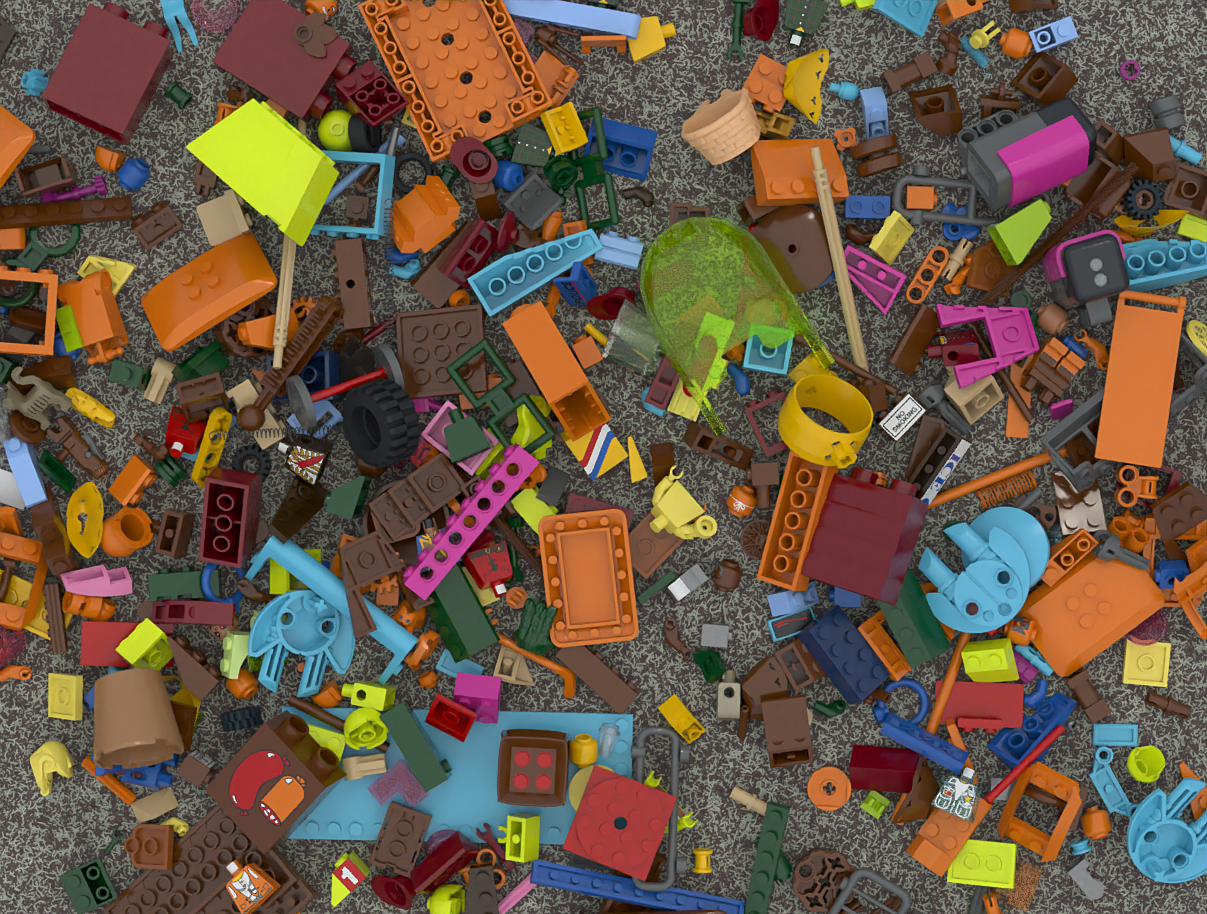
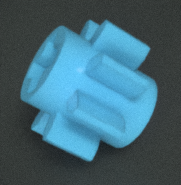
M31 68L30 72L23 74L21 86L26 88L25 94L40 96V93L44 92L49 83L48 77H44L45 71Z

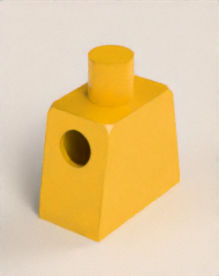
M657 16L641 18L637 39L626 38L634 64L666 49L664 39L676 35L673 22L660 26Z

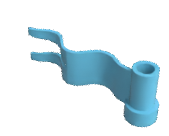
M160 0L165 21L174 37L178 53L183 50L175 16L185 27L194 46L199 45L193 25L186 14L184 1Z

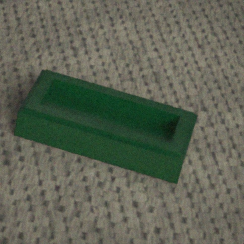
M670 570L636 598L641 604L645 603L676 579L675 574Z

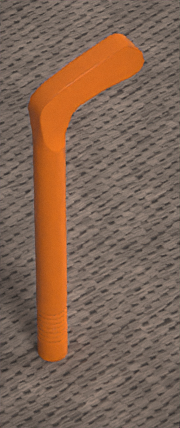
M496 632L500 638L498 641L500 644L562 676L565 680L563 695L566 698H572L575 695L576 680L575 674L571 669L561 666L542 655L519 648L514 640Z

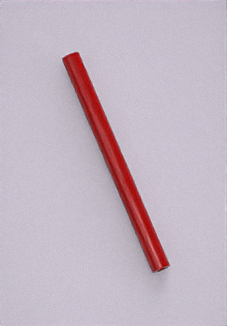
M1060 724L1057 725L984 797V800L991 804L1065 731V728Z

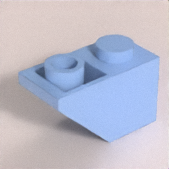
M1071 16L1028 32L1036 53L1053 49L1078 37Z
M882 86L860 90L861 108L867 140L889 135L887 101Z
M814 581L808 583L807 591L785 589L767 595L773 617L793 613L820 603Z

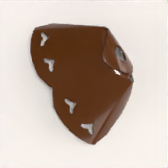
M772 656L763 658L745 675L740 686L743 705L749 707L748 717L750 719L764 721L761 700L789 697L786 693L788 685L786 675L778 661ZM769 663H771L775 670L768 669ZM778 677H779V681H778V682L780 683V686H778V684L774 683V682L777 680Z
M922 753L913 777L912 791L902 802L891 824L926 819L935 806V799L940 792V785Z

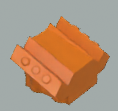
M427 175L425 185L415 184L414 189L399 201H394V212L392 213L394 214L392 217L394 218L392 221L394 223L392 225L394 227L392 229L394 231L392 233L394 235L392 237L394 243L401 253H414L420 249L426 254L456 230V223L454 221L459 217L460 206L439 176Z

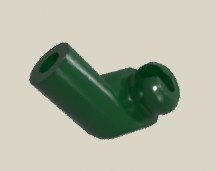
M841 699L830 704L817 700L812 710L828 718H833L845 711L846 703Z

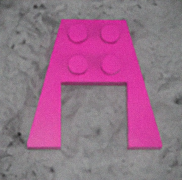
M937 304L935 307L941 328L984 320L995 357L954 366L953 371L959 390L1038 352L1040 349L1027 308L965 307L964 305L942 306V304Z

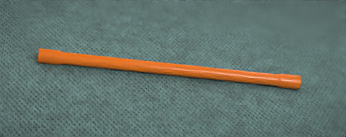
M1064 446L1057 451L1063 458L1068 456ZM1044 452L941 492L935 496L928 509L1053 460Z
M961 631L925 729L933 735L936 734L963 661L961 652L967 642H970L973 633ZM908 793L901 794L900 800L897 803L894 813L892 815L891 822L893 821L894 816L899 810L902 802L908 796Z

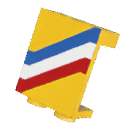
M606 423L574 442L565 429L560 434L592 481L629 456Z

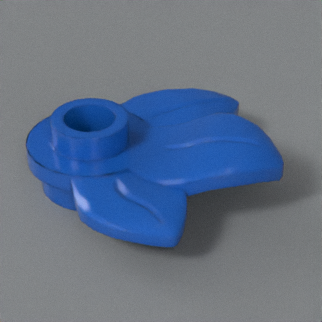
M948 202L941 213L967 216L968 206L958 209L952 202ZM944 222L942 227L943 236L949 241H958L961 238L970 240L975 238L981 231L976 225ZM950 227H955L957 232H952Z

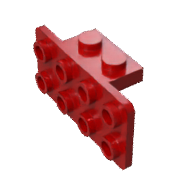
M938 680L935 683L934 705L943 680ZM955 681L939 724L946 725L945 720L953 718L956 726L961 727V731L974 732L975 728H983V732L997 733V729H1002V727L1020 728L1023 723L1024 687L1022 684Z

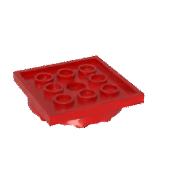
M594 765L562 849L646 881L677 797ZM620 816L624 817L627 821L626 827L621 830L614 826V820Z

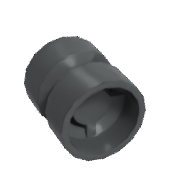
M1177 94L1149 103L1152 115L1157 116L1155 121L1157 129L1167 127L1168 130L1186 124L1182 113L1177 111L1180 107Z

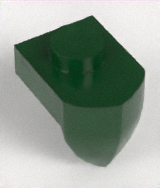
M700 650L693 653V659L700 666L707 683L713 684L727 671L718 652Z

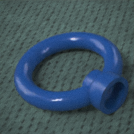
M208 562L201 578L205 597L209 602L236 604L235 612L240 610L239 602L244 595L238 589L233 596L223 599L218 598L213 593L210 578L213 570L219 564ZM233 567L239 579L245 577L246 571L244 567Z
M902 677L897 682L891 680L882 688L883 690L890 693L897 687L907 686L915 690L919 695L920 709L916 716L908 720L916 726L919 725L926 717L929 709V698L926 690L919 682L911 678ZM877 700V706L871 708L878 724L884 722L890 713L886 703Z

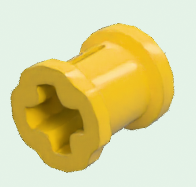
M710 848L693 849L695 854L693 872L711 873L710 854L713 853V850Z

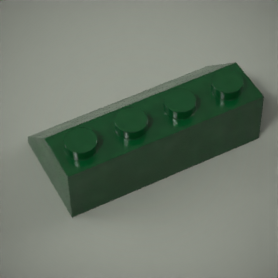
M368 474L359 476L332 490V493H327L324 501V506L327 507L325 512L349 520L359 518L373 476Z
M457 562L429 595L435 602L425 606L455 663L474 655L500 640L461 565Z
M912 568L907 570L896 605L893 606L878 600L876 601L911 669L944 653L952 648L938 619L934 616Z

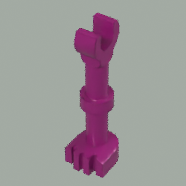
M100 174L94 177L95 184L80 188L75 186L72 187V190L60 193L50 192L41 196L43 203L61 202L73 198L78 200L82 196L97 192L101 196L107 195L108 188L105 178Z

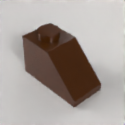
M469 180L480 218L484 221L503 217L492 180L482 184Z

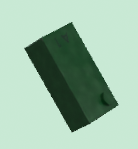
M407 699L380 715L425 793L450 778L452 775L450 773L452 770L450 763L447 759L443 760Z

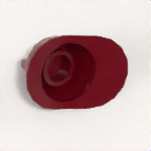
M757 0L755 6L746 11L743 16L744 36L759 38L765 42L770 40L779 20L778 0Z
M469 136L461 137L451 146L450 156L452 162L469 180L482 184L494 178L498 169L497 160L478 139Z
M620 286L612 287L605 295L590 299L587 304V310L590 315L600 320L633 318L638 313V306L635 303V291Z
M400 874L391 878L376 875L371 880L372 890L383 902L404 910L411 909L412 900L415 898L416 892L410 878Z

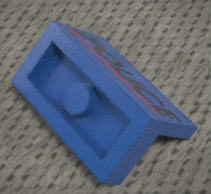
M573 262L570 277L554 278L553 280L570 306L587 305L590 299L596 297L598 285L582 262Z

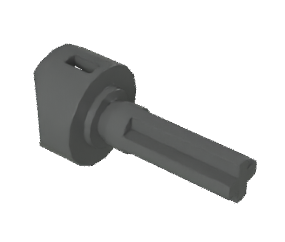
M932 380L923 388L922 393L918 396V402L926 410L936 407L962 436L966 435L972 429L971 425L944 399L946 394L944 391L945 386L940 381Z
M1097 530L1093 534V537L1099 542L1091 550L1095 558L1104 562H1110L1113 558H1117L1138 569L1145 570L1149 568L1150 560L1120 546V537L1107 530Z

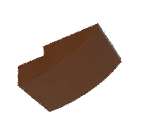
M1176 162L1175 178L1169 180L1163 196L1164 203L1161 204L1175 210L1189 211L1188 214L1207 221V171Z

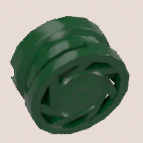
M509 135L483 143L495 158L514 152L513 147L508 142Z
M566 155L554 156L545 164L543 169L545 177L552 187L557 190L558 188L566 189L570 187L579 175L578 169L569 156Z
M169 454L166 459L154 465L158 473L174 488L179 485L181 479H185L188 476L185 469Z

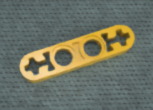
M223 407L214 409L210 414L193 468L192 480L200 487H205L206 477L218 466L227 438L225 431H229L232 422V415ZM221 431H223V433L225 432V440L223 439V434ZM218 432L220 434L221 432V440H219L218 435L216 441L211 442V440L209 439V434L210 438L212 439V437L215 434H218ZM212 453V457L205 461L208 454Z

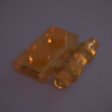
M1021 861L1018 869H1015L1014 889L993 887V893L996 894V898L999 901L1002 893L1007 894V904L1028 911L1043 870Z

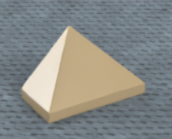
M166 787L131 804L139 824L154 819L179 806L171 787Z

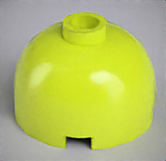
M333 110L326 113L320 120L318 138L328 151L349 152L353 150L348 137V124L353 115L352 113L345 110Z
M368 707L359 708L351 712L344 722V737L348 746L360 750L359 747L366 746L367 749H372L381 745L387 739V732H389L380 717L382 713Z
M459 884L439 886L427 901V909L430 910V914H460L461 909L464 913L466 892L464 889H461L463 886Z

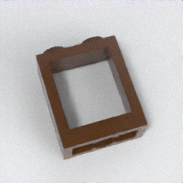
M219 372L175 384L188 424L209 418L211 412L218 407H223L228 412H231Z

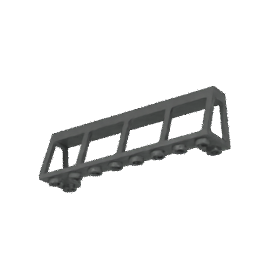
M1182 332L1178 355L1184 352L1198 371L1194 376L1195 384L1178 398L1172 393L1168 421L1177 418L1185 407L1193 405L1200 395L1204 392L1207 393V357ZM1193 352L1205 363L1204 366L1193 354ZM1104 388L1040 438L1042 448L1078 492L1091 487L1095 479L1100 475L1107 474L1112 466L1117 463V461L1100 459L1094 465L1086 461L1073 469L1057 452L1080 433H1084L1096 448L1097 439L1088 427L1100 418Z

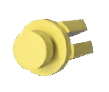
M992 20L982 29H976L969 39L970 45L975 49L985 48L988 46L989 40L1001 31L1000 28H996L987 36L985 32L996 24Z

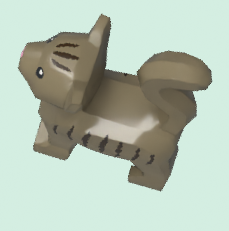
M21 366L16 367L11 373L12 379L17 384H34V387L29 393L23 395L8 381V390L4 394L2 406L4 409L19 410L24 416L40 422V428L45 431L51 425V422L48 420L51 411L48 409L49 405L53 404L56 410L66 412L72 406V399L53 388L50 382L43 381L37 376H20L23 368Z

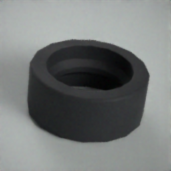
M356 115L351 116L348 124V137L354 152L375 154L379 151L381 146L380 124L373 128Z
M404 153L395 160L393 183L404 194L410 193L415 187L406 186L399 177L400 168L407 161H417L423 166L425 177L419 185H425L427 175L433 176L431 164L427 158L419 153Z

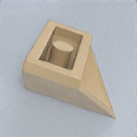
M501 645L493 677H501V681L512 684L535 686L524 656Z

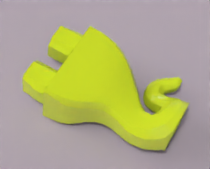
M529 395L543 415L547 417L551 412V406L548 401L546 402L539 395ZM525 404L517 408L518 427L510 442L513 446L517 443L522 448H525L544 434L545 431ZM552 439L531 455L539 460L546 458V449L552 447Z

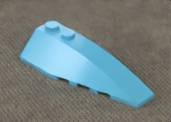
M589 229L506 255L467 280L489 316L493 318L545 286L554 278L570 270L573 267V262L584 261L601 250L603 246L594 231Z
M1146 239L1122 244L1126 255L1124 262L1130 278V285L1127 290L1146 292L1207 276V242H1200V240L1180 242L1178 239H1169L1168 241Z

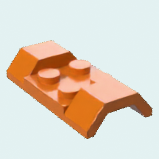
M953 784V785L951 786V788L954 789V790H955V784ZM956 790L951 795L952 800L950 804V799L942 798L938 805L940 807H935L906 852L929 870L943 877L993 806L976 793L975 797L974 793L973 797L969 796V793L962 796V798L960 795L951 813V805L955 800ZM969 796V798H971L969 800L970 805L972 806L971 812L970 808L968 809L962 806L963 803H966V799L964 797Z

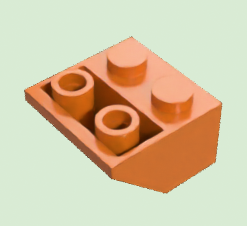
M138 454L133 455L108 491L124 506H131L135 503L139 504L145 496L143 493L144 489L148 486L151 487L157 480L158 476L156 473L158 471Z

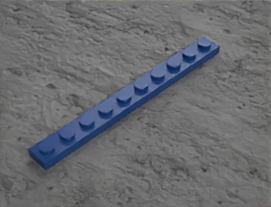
M540 860L532 862L530 883L667 911L723 910L727 914H744V901L674 887L660 892L644 891L636 887L630 878Z

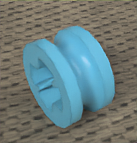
M1082 838L1069 843L1070 847H1073L1072 854L1079 855L1090 851L1091 846L1087 844L1089 839Z

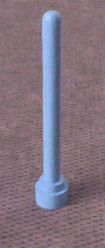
M391 131L388 133V140L380 146L379 151L375 154L386 153ZM399 134L397 146H401L406 142L401 134ZM359 164L331 189L324 205H327L370 167V164Z

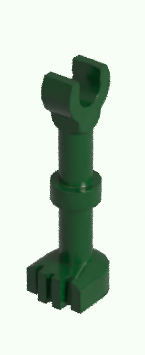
M731 0L735 4L734 21L731 22V28H733L732 45L727 52V58L731 59V53L738 51L740 55L739 60H742L744 53L740 47L742 28H744L742 22L743 5H751V0Z
M504 518L505 522L507 521L506 524H509L508 526L516 534L517 527H524L525 525L523 518ZM509 542L507 549L509 551L512 572L515 575V581L522 582L524 575L518 566V550L515 551L516 548L513 549L514 546L511 547L512 544ZM513 576L511 577V579H510L508 582H513V580H514Z

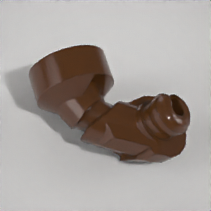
M951 30L949 34L946 31H942L938 41L943 43L947 53L945 56H940L935 65L942 73L954 76L959 68L956 55L960 51V40L955 31Z

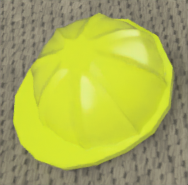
M1155 746L1136 747L1130 752L1126 767L1136 781L1151 783L1159 778L1160 773L1165 767V758L1162 752Z

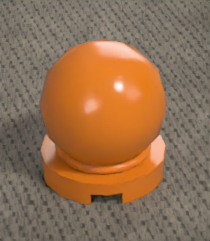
M123 507L113 516L103 521V532L100 541L102 550L112 557L122 558L130 556L137 549L143 548L151 542L153 537L149 525L152 523L151 519L138 507Z

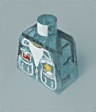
M965 767L960 778L949 775L931 805L974 823L982 788L972 784L977 771Z

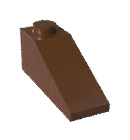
M70 355L47 358L20 373V376L23 377L34 375L43 381L50 382L56 390L77 387V369ZM14 380L11 382L23 395L29 393L34 387V384L21 385L17 384Z
M693 420L690 422L682 438L691 449L744 471L755 453L754 450Z

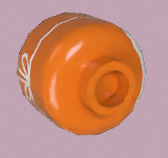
M748 484L734 486L726 499L728 511L740 518L751 515L757 505L756 490Z

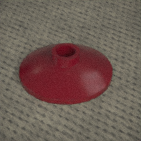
M509 211L501 224L496 245L497 253H504L511 242H516L518 239L519 229H516V216L513 211Z

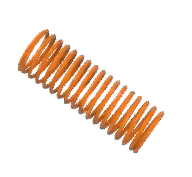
M1029 470L1026 473L1023 472V474L1016 475V477L1013 476V479L1010 477L1006 481H1000V484H993V486L990 485L987 489L977 490L976 494L981 499V507L985 509L987 504L991 507L990 502L994 506L993 500L997 504L996 498L1000 503V499L1002 502L1004 501L1003 497L1007 501L1006 495L1010 499V495L1013 498V493L1015 496L1017 494L1020 495V492L1023 494V490L1026 493V488L1030 491L1024 474L1029 481L1031 490H1033V487L1036 488L1037 483L1032 472ZM1027 473L1029 474L1030 478L1032 479V484H1031V482H1030V480H1029V478H1028ZM1021 476H1022V478L1024 479V481H1025V483H1026V488H1025L1024 483H1023V481H1022V479H1021ZM1014 478L1016 479V481H1017V483H1018V485H1019V489H1018V487H1017V485H1016V483H1015ZM1011 480L1013 481V483H1014V485H1015V487H1016V491H1015V489H1014V487H1013V485H1012ZM1008 481L1013 489V493L1008 485ZM1005 483L1009 488V493L1005 487ZM998 485H999V487L1001 488V490H1002V492H1003V497H1002V494H1001V492H1000V490H999V488H998ZM1002 485L1004 486V488H1005V490H1006V495H1005V493H1004V490H1003V488H1002ZM995 487L997 488V490H998V492H999V494H1000V499H999V496H998V494H997V492H996V490H995ZM988 489L990 490V492H991V494H992V496H993V500H992V498H991V496H990V494H989ZM985 490H986L987 494L989 495L990 502H989V500H988V498H987V496H986ZM982 492H983V494L985 495V497H986V499H987V504H986V502H985V500H984V497L982 496Z

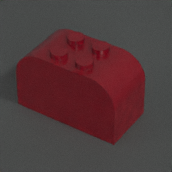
M215 467L206 477L198 561L242 568L251 557L256 543L262 494V476L260 474Z

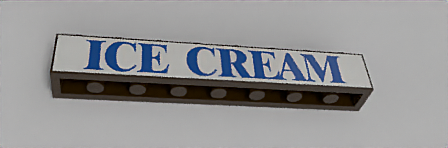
M945 426L908 480V483L918 486L915 497L930 505L972 443Z

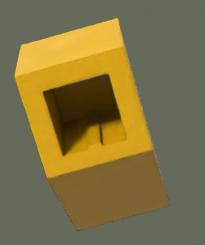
M675 694L658 707L670 725L688 744H691L706 731Z

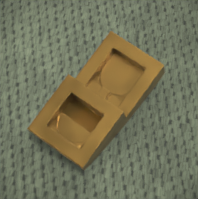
M754 109L759 120L758 123L761 126L760 136L788 139L795 118L774 112L772 116Z

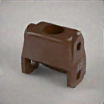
M1095 152V159L1091 165L1087 166V171L1072 178L1062 194L1075 204L1084 207V204L1086 205L1090 198L1092 199L1100 189L1105 187V185L1107 186V183L1109 184V181L1111 182V179L1113 180V177L1115 178L1121 170ZM1128 179L1095 212L1092 211L1093 215L1102 221L1104 218H1107L1129 189L1131 180Z
M62 153L60 154L61 157L24 169L15 168V176L22 196L25 198H39L43 194L54 193L75 186L78 175L74 163L69 160L68 155Z

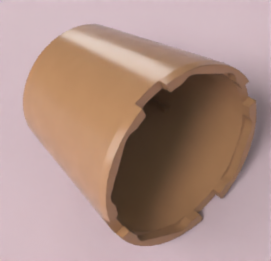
M133 668L110 673L95 681L93 762L95 766L104 769H112L113 765H122V769L139 768L171 760L174 753L182 754L184 752L183 741L160 671Z

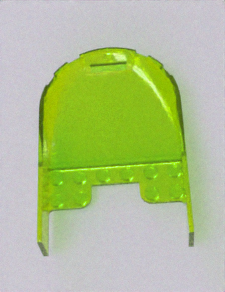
M693 217L670 226L651 244L643 259L640 271V294L646 315L668 362H671L717 436L726 431V428L707 400L704 392L726 378L727 369L720 356L754 335L758 336L765 347L774 349L801 334L825 370L835 363L758 240L746 229L740 228L729 220L722 218Z

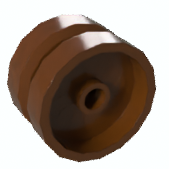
M896 134L872 138L849 149L853 160L867 159V161L858 164L855 168L858 179L886 172L905 164L902 153L894 152L887 154V152L896 149L899 145Z

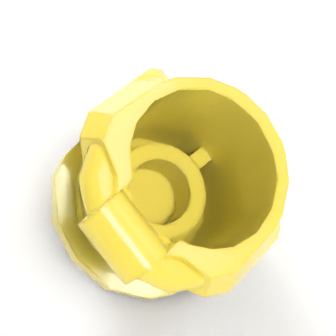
M58 741L45 742L30 756V764L43 796H47L52 792L53 772L57 771L62 777L71 778L74 775L72 766L75 763L65 745Z

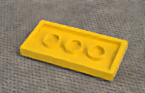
M0 568V580H1V574H2V572H4V570L1 569V568ZM13 574L4 603L26 608L32 582ZM42 589L36 616L24 629L51 640L48 637L49 623L46 622V615L48 613L44 607L46 597L43 596ZM64 612L67 631L74 615Z

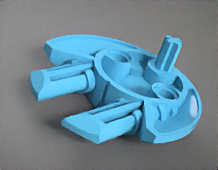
M966 522L943 530L969 557V561L972 564L965 568L966 571H962L958 575L953 573L926 547L920 560L919 570L938 588L937 591L939 593H927L925 595L934 616L950 628L966 633H983L1002 627L1018 614L1029 593L1030 567L1022 547L1009 533L997 526L989 531V542H985ZM1004 571L1010 574V581L1006 584L1001 583L999 578L1000 574ZM971 603H976L978 606V612L975 615H971L968 612V606Z
M309 589L286 592L270 601L256 617L248 639L249 656L259 657L264 653L258 680L274 693H277L285 657H288L289 651L298 655H304V660L306 661L296 697H306L319 693L326 665L330 664L335 672L345 674L350 666L355 650V638L351 620L316 592ZM287 612V619L281 622V616ZM328 621V627L322 630V624Z
M1184 778L1167 797L1164 791L1158 788L1149 794L1134 811L1127 829V849L1133 863L1147 877L1156 882L1181 883L1195 879L1207 872V809L1195 822L1192 821L1190 825L1180 817L1182 815L1181 812L1207 785L1206 782L1193 778Z

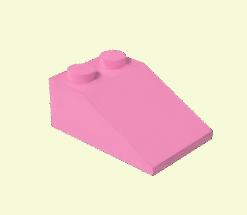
M447 400L422 432L421 436L450 458L444 428L452 424L448 412L459 407ZM461 410L464 415V418L469 416L467 413ZM482 427L495 447L499 442L498 439ZM494 448L458 463V465L473 476Z

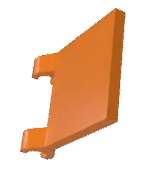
M626 35L581 36L582 54H591V47H617V53H626Z

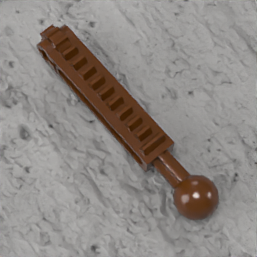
M332 295L329 297L323 296L317 301L312 311L286 345V348L283 349L282 368L274 369L272 365L260 382L265 388L254 404L244 405L239 410L237 415L238 423L244 430L257 431L264 425L266 420L264 411L275 395L283 398L287 393L286 379L293 375L299 376L337 321L342 317L344 310L341 305L343 303Z

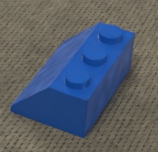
M602 118L608 150V158L602 160L604 171L646 181L658 132ZM593 119L588 133V143H586L584 156L599 152Z

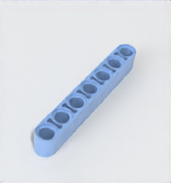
M503 0L512 18L545 24L551 23L556 26L612 36L626 35L628 39H637L641 16L560 0Z

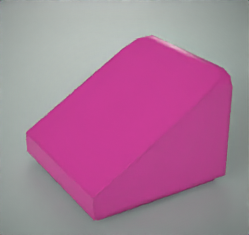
M1065 399L1048 406L1052 420L1066 417L1073 412L1072 399Z

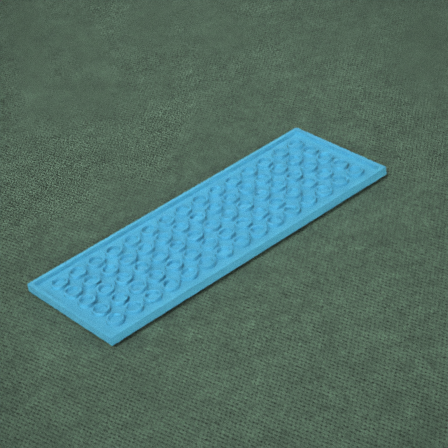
M282 706V712L288 710L291 714L300 716L305 722L342 732L292 706ZM319 707L343 720H346L351 712L359 709L347 707L325 709ZM413 709L443 760L447 759L452 767L450 778L425 793L390 732H387V739L385 741L390 743L385 753L387 772L366 775L363 778L345 780L343 778L288 839L377 840L392 800L403 805L405 803L410 808L433 815L424 838L425 842H445L458 830L473 843H487L476 835V828H479L481 832L487 831L483 826L484 823L490 825L493 836L498 841V838L506 837L507 835L503 830H498L499 825H507V816L525 812L541 815L539 844H564L576 813L569 799V786L574 775L582 768L572 763L569 758L565 806L536 807L497 802L498 758L502 730L537 729L559 731L570 734L569 743L578 734H589L598 743V759L591 765L607 766L617 774L632 779L631 746L633 739V714L499 711L497 724H484L475 721L463 743L425 723L430 709ZM346 743L341 758L361 755L362 757L383 752L375 748L367 749L366 746L359 747L360 750L349 747ZM341 759L340 764H339V767L343 770L342 759ZM620 816L614 820V826L619 830L624 829L627 825L624 817ZM387 817V820H386V823H385V826H384L385 828H386L387 823H388V821H389V818H388V817ZM424 830L422 831V834H421V836H420V839H419L420 841H421V839H422V837H423Z

